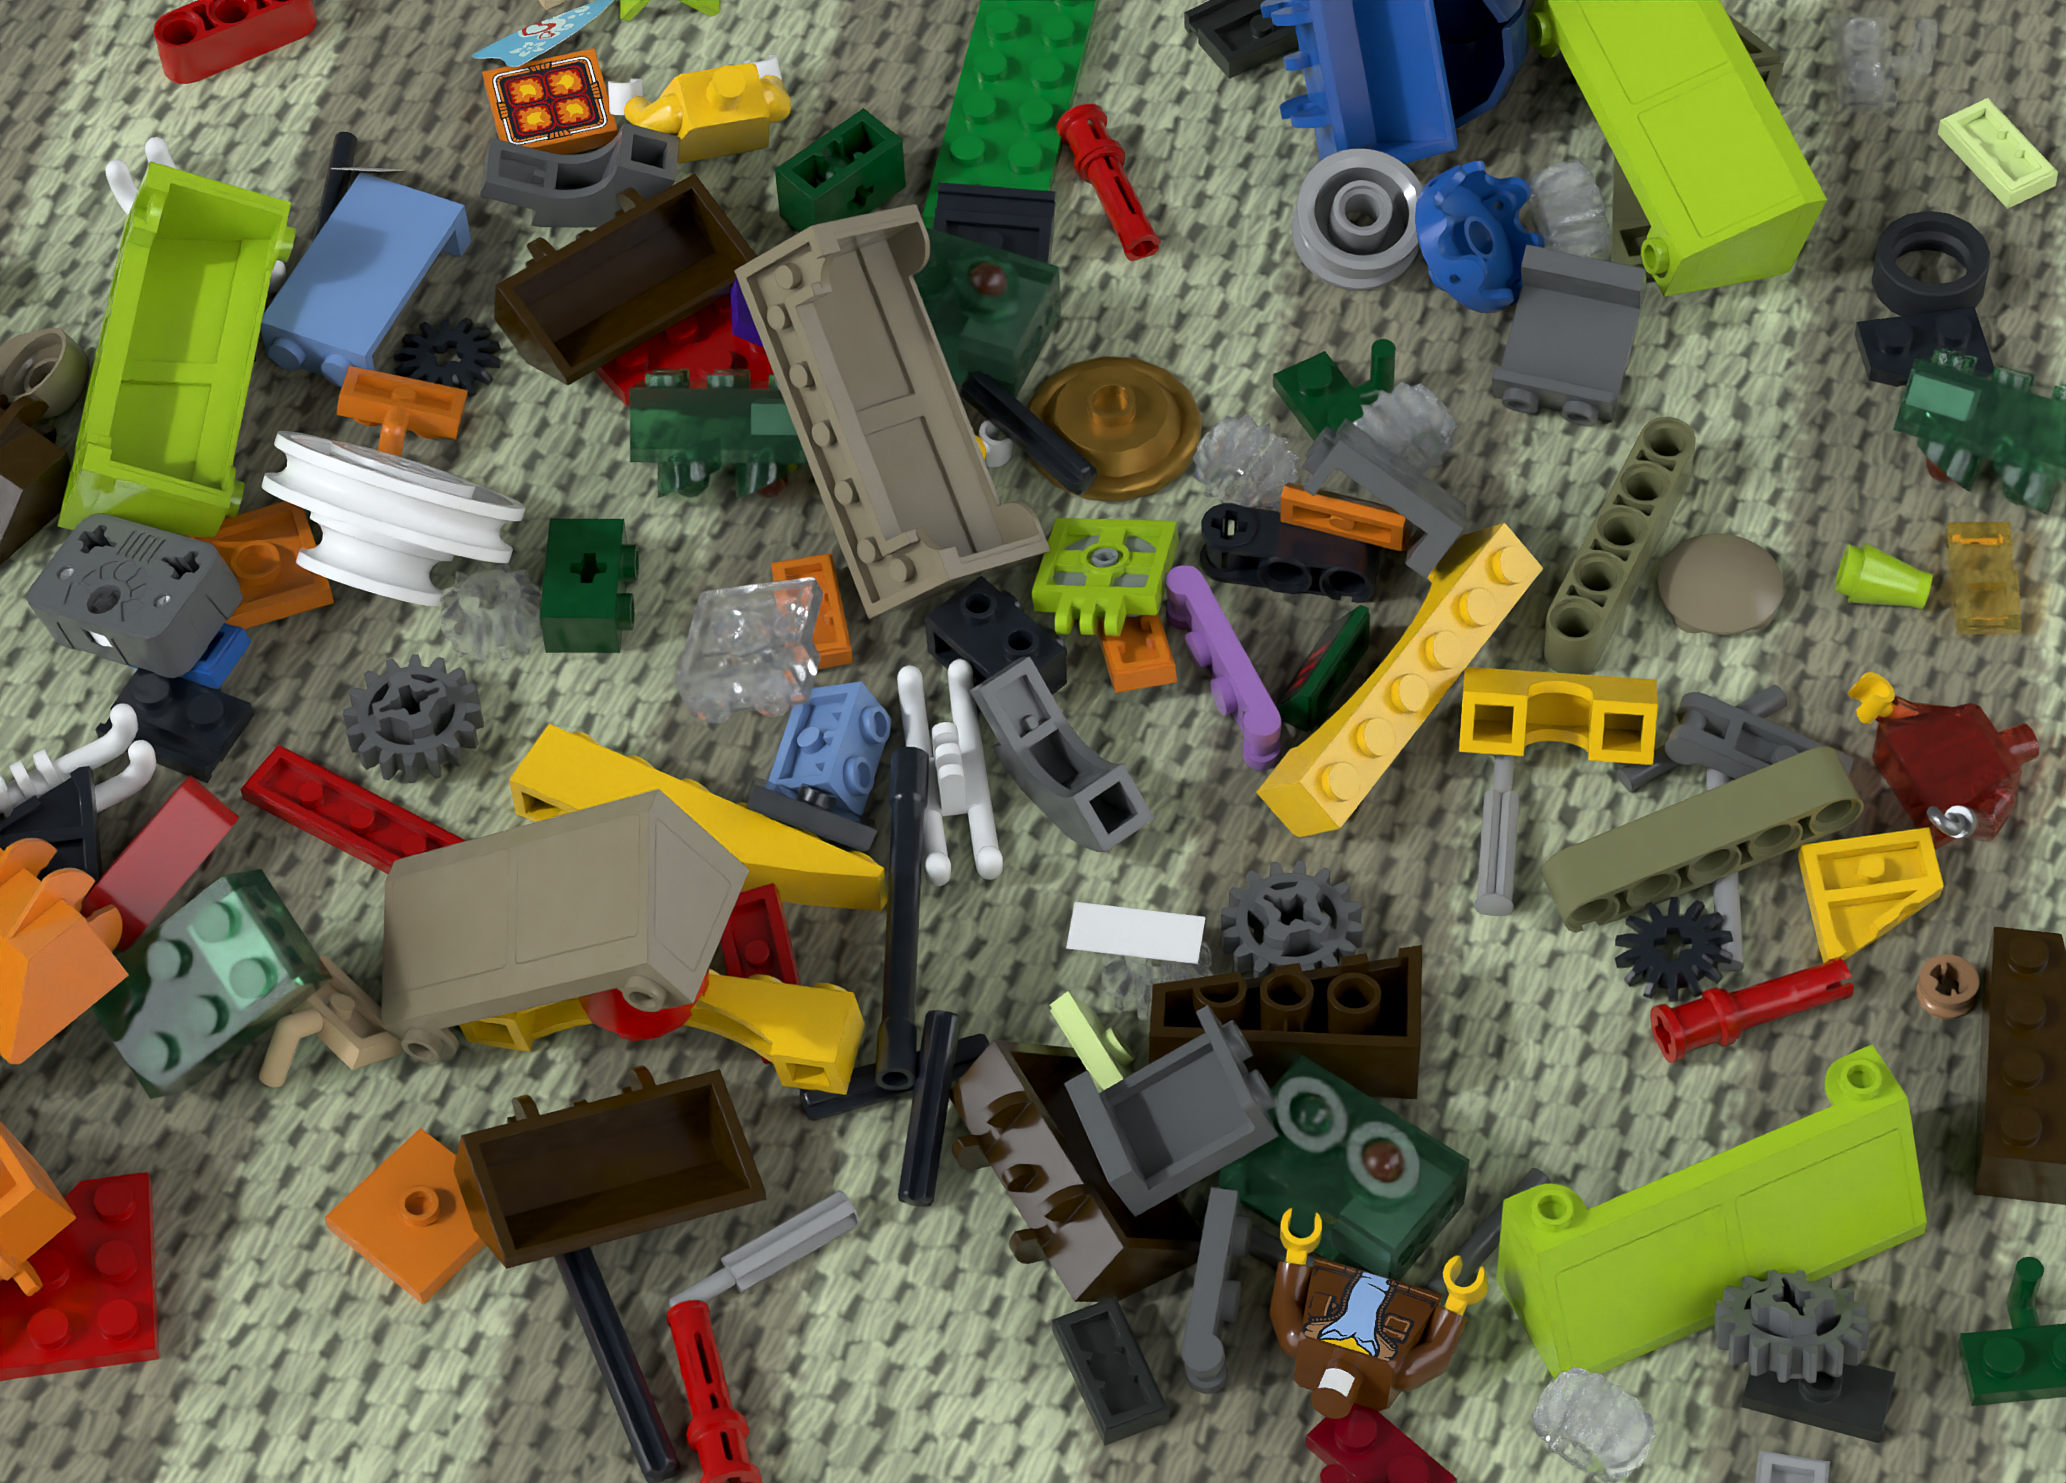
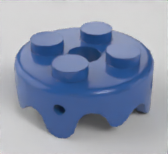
M1473 161L1462 166H1455L1432 178L1420 191L1416 202L1415 225L1417 239L1422 255L1428 265L1431 280L1437 288L1447 292L1453 299L1468 309L1479 313H1497L1518 303L1522 288L1521 264L1526 245L1542 248L1545 246L1543 235L1530 233L1525 230L1519 220L1520 209L1530 199L1532 191L1525 180L1519 177L1502 179L1492 177L1486 173L1483 161Z

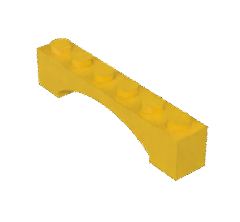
M1505 522L1462 535L1456 540L1427 577L1432 583L1428 595L1414 620L1392 651L1366 682L1330 719L1302 744L1288 751L1256 791L1292 834L1298 837H1305L1340 829L1543 570V567Z
M709 969V986L705 996L701 993L698 1001L690 1010L692 1016L684 1024L685 1026L716 1033L754 1050L774 1064L780 1082L784 1087L806 1090L816 1089L829 1093L847 1094L865 1028L854 992H847L845 989L830 983H817L812 987L785 984L767 975H752L747 979L719 975L717 972ZM576 997L464 1023L459 1026L467 1042L531 1052L534 1040L555 1032L593 1023L583 1010L579 998Z

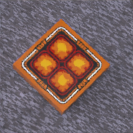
M595 48L526 62L519 67L507 66L482 72L499 140L549 153L568 155L601 148L611 142L618 134L614 115L610 114L609 97Z

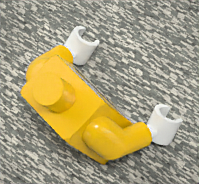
M769 55V59L759 62L747 60L744 61V64L724 65L719 68L680 74L674 77L660 97L653 103L644 97L642 79H630V82L627 83L608 81L610 114L625 115L632 125L680 137L677 164L769 147L770 122L777 123L786 119L791 110V100L782 82L777 55Z

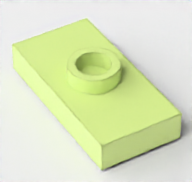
M1989 98L1940 120L1938 135L2007 209L2056 186L2058 171Z
M1069 991L1050 1004L1052 1015L1086 1069L1103 1090L1133 1074L1128 1065L1135 1059L1130 1046L1116 1029L1110 1027L1106 1030L1095 1011Z

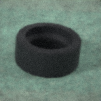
M1935 211L1906 214L1891 222L1878 238L1872 284L1877 298L1891 312L1899 316L1976 307L1984 295L1991 253L1984 236L1971 223L1959 217ZM1912 251H1939L1955 258L1966 268V275L1954 282L1942 284L1920 282L1907 276L1896 265V259Z

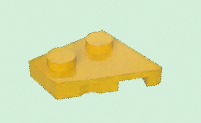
M1929 827L1803 844L1800 846L1797 855L1823 963L1835 957H1840L1843 961L1939 898L1944 887Z

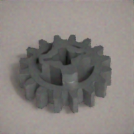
M412 654L408 667L400 668L393 659L386 660V674L380 676L369 670L364 673L367 685L366 690L351 688L349 696L352 707L343 709V717L347 729L346 734L351 752H359L362 766L366 770L380 764L382 776L385 780H390L398 770L406 772L408 782L415 783L419 771L428 769L435 779L442 777L440 764L448 761L460 767L464 763L461 747L476 749L479 745L476 730L484 728V719L476 684H467L465 670L461 667L447 674L444 658L438 657L432 662L430 667L422 666L419 654Z
M1298 860L1294 866L1293 873H1284L1277 861L1270 863V877L1263 879L1259 874L1251 870L1246 874V890L1236 887L1230 889L1229 907L1222 908L1221 911L1222 949L1224 954L1233 955V970L1241 974L1252 969L1254 970L1253 978L1269 975L1274 972V966L1300 963L1302 971L1339 966L1340 957L1356 955V948L1362 947L1364 926L1361 924L1362 906L1360 902L1350 901V885L1347 881L1333 887L1330 886V869L1326 867L1318 871L1315 876L1306 874L1305 861ZM1331 920L1334 923L1335 929L1330 927ZM1249 927L1254 929L1255 937L1263 940L1261 946L1255 941V939L1251 935Z
M1769 1270L1767 1280L1760 1282L1756 1278L1747 1275L1742 1277V1289L1727 1286L1724 1289L1723 1300L1716 1302V1346L1721 1350H1729L1728 1361L1733 1365L1749 1361L1751 1363L1750 1374L1754 1376H1759L1767 1370L1777 1372L1778 1381L1784 1383L1789 1379L1803 1378L1809 1383H1814L1819 1371H1825L1832 1376L1839 1377L1842 1375L1843 1363L1858 1366L1861 1361V1351H1867L1870 1321L1867 1318V1305L1865 1302H1854V1290L1850 1287L1833 1290L1832 1278L1828 1276L1812 1282L1806 1280L1805 1271L1797 1270L1795 1273L1779 1274L1775 1270Z

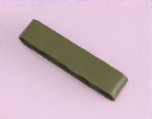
M1660 417L1648 422L1643 427L1549 607L1543 654L1545 662L1557 673L1586 674L1594 669L1605 651L1690 483L1696 437L1694 430L1686 422L1673 417Z
M1816 747L1565 848L1545 862L1541 875L1565 926L1569 931L1577 933L1584 931L1582 927L1584 924L1596 921L1598 926L1620 920L1644 910L1645 904L1649 902L1657 905L1671 899V897H1677L1800 847L1803 844L1837 832L1849 826L1863 812L1864 804L1836 750L1831 747Z

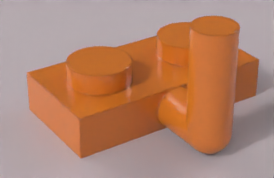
M349 365L339 394L336 415L353 418L356 422L366 426L382 425L378 451L402 457L407 430H411L423 438L439 439L444 437L456 440L465 410L468 390Z

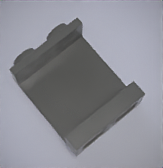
M1526 245L1521 264L1522 288L1501 368L1494 367L1492 374L1494 398L1502 399V404L1508 409L1521 413H1535L1538 407L1562 412V418L1577 425L1594 426L1597 424V420L1612 423L1646 294V269Z

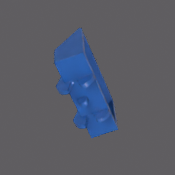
M1265 0L1260 4L1262 17H1272L1273 25H1295L1300 52L1286 55L1283 59L1287 71L1303 69L1308 94L1283 102L1279 106L1282 120L1291 118L1292 127L1314 128L1320 161L1343 150L1371 149L1386 153L1406 164L1459 148L1433 0Z

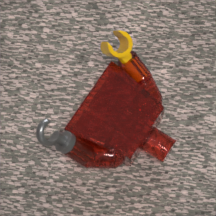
M1874 672L1865 673L1847 693L1850 698L1862 702L1856 710V715L1860 722L1870 724L1876 720L1881 723L1877 728L1872 761L1917 829L1929 827L1934 849L1941 848L1956 838L1989 842L1995 839L2016 807V795L2022 774L2020 764L2036 759L2039 756V744L2031 727L2023 722L1997 732L1987 715L1978 705L1968 703L1952 707L1948 705L1911 702L1895 695L1891 684L1881 675Z

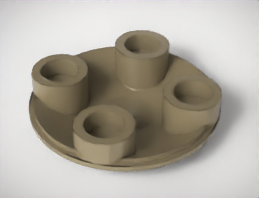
M1721 533L1695 536L1675 546L1662 561L1657 581L1661 600L1667 610L1673 615L1675 624L1681 630L1693 634L1704 632L1717 635L1739 634L1749 630L1763 629L1768 626L1779 607L1784 586L1779 566L1766 550L1745 538Z

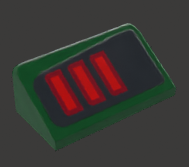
M1359 605L1332 623L1324 631L1275 704L1281 721L1307 733L1308 731H1313L1369 647V608Z

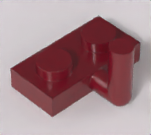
M1353 1403L1347 1416L1339 1419L1325 1417L1306 1435L1305 1446L1327 1465L1321 1470L1320 1483H1457V1478L1380 1412Z

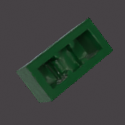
M861 109L775 168L780 217L800 233L812 225L870 213L906 187L903 139L867 110Z
M550 518L539 616L546 653H620L622 631H633L635 619L633 593H626L627 581L638 580L639 549L638 544H628L624 519Z

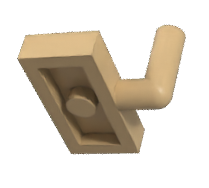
M324 955L305 961L304 964L308 970L275 995L292 1013L278 1020L259 1073V1079L269 1087L283 1086L299 1040L313 1034L327 1045L351 1070L402 1054V1043L381 1026L382 1008L334 962Z

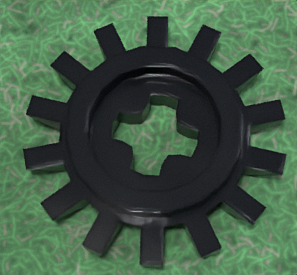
M446 316L442 317L440 332H436L430 324L423 322L420 324L419 329L426 338L416 334H405L402 338V343L410 347L396 350L394 361L406 362L400 364L394 371L397 376L405 377L411 375V379L468 390L467 396L470 398L477 394L472 385L475 380L488 386L494 380L484 369H500L501 359L489 354L500 351V345L496 340H484L491 335L488 327H478L469 332L473 321L472 319L464 318L453 331L451 330V320ZM449 348H456L457 357L461 359L460 362L449 361L445 367H439L437 357L433 354H444Z
M1671 897L1668 915L1662 916L1660 910L1652 902L1645 904V910L1652 921L1648 923L1644 919L1630 915L1626 919L1625 925L1638 933L1617 935L1615 939V946L1631 948L1615 957L1617 968L1634 965L1624 978V982L1631 987L1644 978L1647 980L1643 996L1650 999L1653 998L1659 987L1668 989V1002H1678V989L1689 987L1695 998L1702 995L1703 991L1698 981L1707 977L1718 984L1723 978L1713 967L1714 962L1731 964L1733 959L1732 953L1717 947L1720 944L1733 942L1731 931L1712 930L1724 921L1723 916L1716 912L1706 915L1699 920L1698 917L1705 907L1704 903L1699 900L1692 903L1684 915L1680 914V900L1678 897ZM1679 934L1683 944H1692L1691 949L1681 950L1679 960L1669 961L1666 959L1664 951L1655 950L1656 946L1667 943L1668 935Z

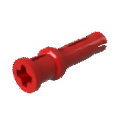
M1096 104L1075 106L1059 119L1056 131L1061 136L1062 143L1070 146L1075 156L1074 169L1080 179L1092 184L1104 212L1122 245L1126 258L1130 261H1135L1154 255L1159 250L1158 244H1161V241L1149 222L1140 200L1123 170L1125 152L1118 141L1111 139L1106 129L1107 116L1104 110Z
M1835 957L1828 962L1730 993L1724 988L1713 987L1704 990L1702 998L1672 1008L1667 1004L1653 1006L1650 1011L1651 1029L1654 1039L1666 1061L1675 1063L1684 1059L1685 1052L1716 1042L1721 1047L1732 1045L1736 1039L1740 1038L1741 1031L1833 1001L1851 998L1854 991L1853 984L1847 983L1842 985L1840 981L1852 977L1845 962L1840 957Z
M700 1300L680 1302L667 1311L666 1321L671 1330L681 1377L693 1418L688 1425L686 1436L689 1448L698 1453L703 1472V1477L699 1483H726L727 1480L728 1483H762L760 1470L757 1466L750 1463L745 1443L749 1435L747 1419L737 1409L732 1407L723 1364L719 1356L709 1317V1306Z

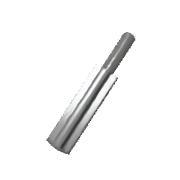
M1495 754L1493 789L1488 790L1484 794L1477 899L1474 902V907L1478 913L1489 916H1507L1513 911L1514 907L1512 893L1519 795L1512 791L1514 756Z
M841 1190L833 1193L721 1257L725 1267L670 1298V1308L688 1300L706 1302L734 1285L739 1293L745 1292L858 1227L860 1221L853 1204Z

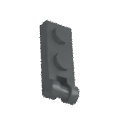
M1690 692L1681 699L1676 714L1680 724L1670 730L1664 749L1669 758L1677 763L1684 765L1700 763L1738 779L1809 749L1828 746L1707 694ZM1711 730L1713 732H1716L1722 735V738H1719L1705 731ZM1836 750L1849 775L1854 757Z
M1211 1187L1182 1345V1358L1186 1368L1187 1380L1194 1390L1203 1394H1213L1220 1391L1228 1380V1368L1225 1362L1221 1338L1224 1321L1235 1322L1237 1319L1241 1282L1232 1280L1235 1258H1247L1252 1233V1217L1242 1215L1238 1191Z

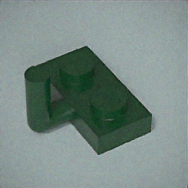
M1379 339L1372 344L1370 380L1352 387L1333 360L1324 351L1274 373L1273 388L1313 441L1316 440L1326 426L1336 432L1343 421L1347 419L1385 446L1387 445V431L1368 407L1390 397L1393 393L1395 344L1387 339Z
M2023 1257L2016 1264L2006 1300L2012 1329L1960 1333L1958 1348L1972 1406L2066 1397V1323L2040 1326L2035 1302L2043 1277L2044 1267L2036 1258Z

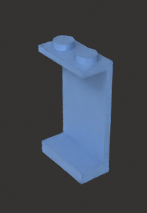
M360 172L263 314L260 329L267 358L272 359L278 366L286 370L296 371L301 368L322 375L330 383L341 388L349 365L375 371L372 358L373 353L439 253L444 252L461 258L471 243L465 205Z

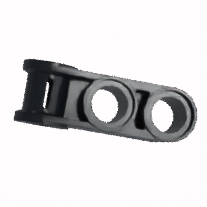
M1221 503L1213 506L1205 512L1201 520V535L1206 543L1200 551V567L1204 574L1213 580L1223 583L1268 588L1273 592L1287 594L1306 593L1321 595L1340 601L1341 596L1352 597L1351 602L1355 603L1367 601L1374 593L1382 546L1281 522V512L1244 507L1235 503ZM1229 520L1234 521V535H1228ZM1222 552L1228 553L1226 568L1222 567Z

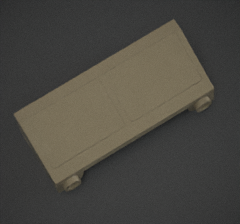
M916 204L812 225L734 270L868 619L882 616L967 586L980 576L986 579L1009 571L1051 551L1039 519L1028 505L1020 501H1011L1001 505L913 278L914 274L920 272L925 267L930 255L929 236Z
M660 789L395 860L385 880L381 1026L402 1043V1048L407 1054L420 1061L435 1062L451 1058L456 1054L459 1043L456 1036L452 1033L456 1025L618 988L630 1005L646 1012H657L661 1009L692 1004L701 987L749 873V869Z

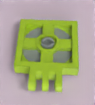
M1056 518L1048 540L1051 551L1043 555L1032 589L1034 612H1056V634L1064 635L1071 634L1075 619L1080 620L1081 635H1095L1099 621L1104 620L1106 636H1120L1126 617L1141 615L1157 616L1166 588V577L1172 568L1179 544L1177 521Z

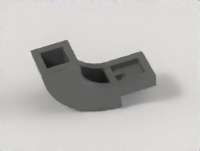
M623 122L619 133L609 144L596 151L579 155L554 154L491 138L485 153L480 196L532 209V226L598 228L614 219V213L622 209L616 199V194L622 190L631 187L646 201L673 186L676 179L680 137Z
M1030 656L1017 659L970 690L999 741L992 747L1008 773L1034 804L1071 840L1089 850L1106 852L1155 819L1124 764L1111 763L1101 758L1073 730Z

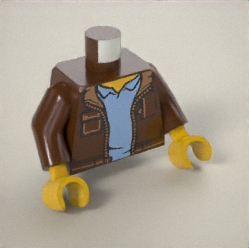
M1292 1208L1288 1209L1282 1217L1280 1227V1239L1283 1246L1287 1249L1285 1262L1278 1261L1270 1306V1319L1281 1350L1284 1354L1296 1359L1293 1380L1300 1387L1313 1390L1310 1398L1314 1409L1321 1415L1333 1419L1347 1416L1353 1403L1378 1411L1386 1410L1392 1406L1401 1392H1412L1446 1372L1469 1318L1463 1316L1467 1305L1480 1302L1487 1294L1489 1284L1484 1267H1480L1477 1279L1472 1285L1460 1287L1455 1285V1280L1461 1273L1463 1261L1459 1255L1451 1258L1446 1263L1443 1271V1278L1449 1296L1444 1307H1442V1294L1316 1256L1313 1267L1306 1266L1308 1253L1314 1251L1320 1243L1322 1220L1319 1214L1316 1213L1314 1232L1306 1238H1297L1289 1231Z

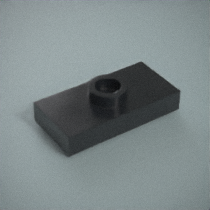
M754 776L746 796L749 810L863 852L870 850L877 832L875 820L835 806L838 799L836 795L809 784L802 783L799 792Z

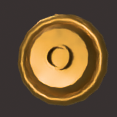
M1100 356L1072 363L1043 381L1026 405V408L1096 468L1097 479L1090 485L1086 493L1077 495L1087 500L1122 502L1154 494L1183 475L1200 448L1203 419L1192 392L1167 369L1139 358ZM1030 457L1032 465L1055 487L1075 494L1068 491Z

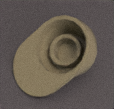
M47 328L21 334L0 346V392L8 397L6 409L20 397L36 395L49 405L48 410L41 419H49L65 413L82 395L89 377V359L85 351L60 328Z

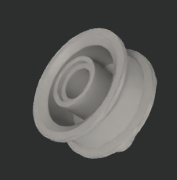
M1371 149L1343 150L1321 160L1305 177L1298 194L1292 218V239L1301 261L1319 279L1346 290H1372L1383 287L1398 279L1411 266L1420 246L1416 233L1415 211L1416 202L1423 187L1418 178L1398 159ZM1361 212L1365 216L1370 217L1373 224L1366 227L1356 226L1347 219L1346 214Z

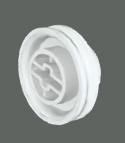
M278 431L274 445L286 454L287 467L278 473H266L261 487L282 500L311 511L310 519L317 522L323 532V539L315 548L300 549L296 564L323 577L378 595L420 605L439 606L443 591L437 589L431 583L429 577L430 570L438 562H452L454 555L494 563H508L510 561L513 548L501 540L499 531L509 521H522L526 507L516 500L448 472L393 454L313 435Z

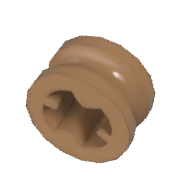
M1941 954L1932 957L1922 966L1919 982L1916 988L1917 1000L1922 1009L1931 1016L1940 1019H1957L1965 1016L1973 1008L1980 984L1978 972L1966 959L1953 954ZM1945 978L1955 980L1959 983L1958 991L1956 992L1955 989H1952L1950 996L1941 994L1936 991L1938 981L1943 985Z

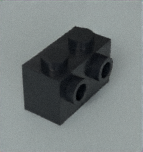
M983 576L978 577L925 616L928 653L947 670L949 665L955 660L963 659L969 662L973 669L974 687L1017 659L1030 656L1052 695L1067 684V649L1060 636L1049 627L1041 628L1024 613L1021 604L1010 592L1006 590L999 591Z

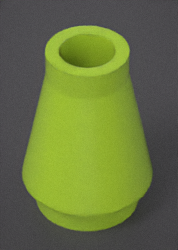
M1866 542L1862 548L1848 544L1838 568L1834 592L1848 596V603L1909 606L1922 610L1930 592L1933 575L1932 573L1918 570Z

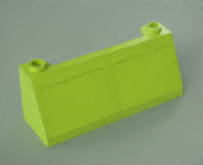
M1535 0L1532 10L1528 15L1529 43L1544 58L1555 57L1561 50L1651 225L1647 239L1642 244L1641 258L1644 268L1649 274L1653 275L1663 297L1767 279L1790 272L1827 198L1720 0Z
M150 161L125 221L58 527L74 530L88 516L106 514L182 536L215 537L225 516L236 517L242 501L245 483L235 480L236 467H233V461L272 270L277 260L287 263L295 239L296 228L287 226L291 202Z
M1873 1044L1837 1059L1828 1068L1824 1080V1090L1832 1106L1587 1209L1580 1196L1570 1188L1553 1183L1537 1185L1504 1199L1496 1281L1560 1390H1564L1714 1325L1716 1302L1723 1300L1724 1289L1727 1286L1742 1289V1277L1749 1275L1762 1282L1767 1280L1769 1270H1775L1779 1274L1795 1273L1797 1270L1805 1271L1806 1280L1813 1282L1925 1233L1927 1218L1908 1097Z

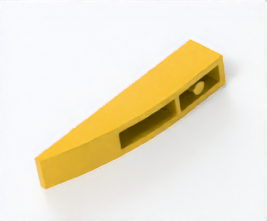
M549 723L509 778L516 814L534 822L660 789L749 869L741 892L774 883L780 892L783 902L882 911L887 903L884 867L879 866L868 855L858 851H844L822 841L814 833L798 827L791 828L763 814L749 810L747 803L740 802L735 804L714 795L694 780H680L656 770L641 757L636 755L624 756L605 748L583 732L573 731L570 733Z

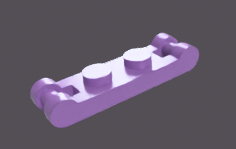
M1177 566L1171 569L1166 577V594L1169 599L1166 606L1167 620L1176 629L1188 632L1185 635V640L1192 662L1197 669L1207 667L1213 678L1211 680V690L1219 711L1223 716L1232 713L1245 738L1243 742L1244 762L1255 770L1271 769L1277 765L1281 756V744L1279 741L1281 735L1280 714L1202 573L1192 566Z

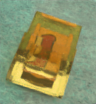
M1948 522L1944 534L1956 634H2020L2022 624L2018 570L2013 569L2010 522Z

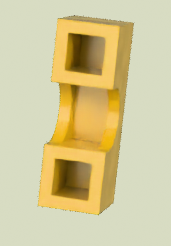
M1466 667L1464 669L1459 752L1524 756V748L1529 744L1556 741L1582 747L1588 752V761L1653 765L1658 711L1657 679Z

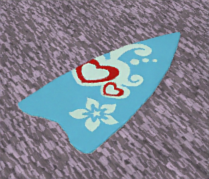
M597 0L521 29L472 54V57L476 59L500 58L509 67H519L579 31L602 13L614 0Z

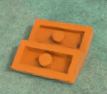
M1288 482L1284 485L1281 495V522L1398 551H1407L1413 523L1390 506L1319 489L1312 496L1303 489L1304 485Z

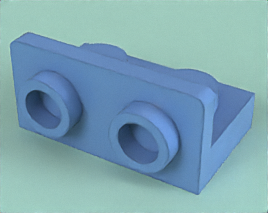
M862 681L798 690L768 781L799 792L802 783L824 789L838 797L835 804L837 807L862 815L869 792L874 785V777L885 742L890 735L891 717Z

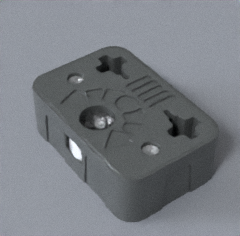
M94 514L83 519L75 527L31 585L27 593V601L55 641L61 646L100 656V658L123 665H132L152 671L163 677L175 678L186 674L196 665L220 628L239 606L243 595L239 590L241 588L240 583L212 544L114 516Z

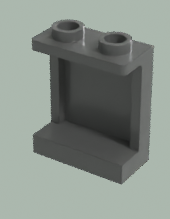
M1347 419L1343 421L1336 432L1326 426L1305 455L1307 459L1303 463L1302 468L1308 471L1303 489L1312 496L1317 493L1332 471L1340 470L1419 527L1409 540L1405 564L1424 578L1428 577L1464 529L1466 511L1464 503Z
M1209 1005L1196 1012L1205 1030L1204 1034L1109 1088L1103 1090L1088 1070L1064 1083L1108 1183L1135 1217L1279 1136L1267 1110L1277 1105L1274 1096L1260 1072L1255 1069L1248 1073L1243 1062L1253 1056L1245 1037L1234 1020L1222 1025Z

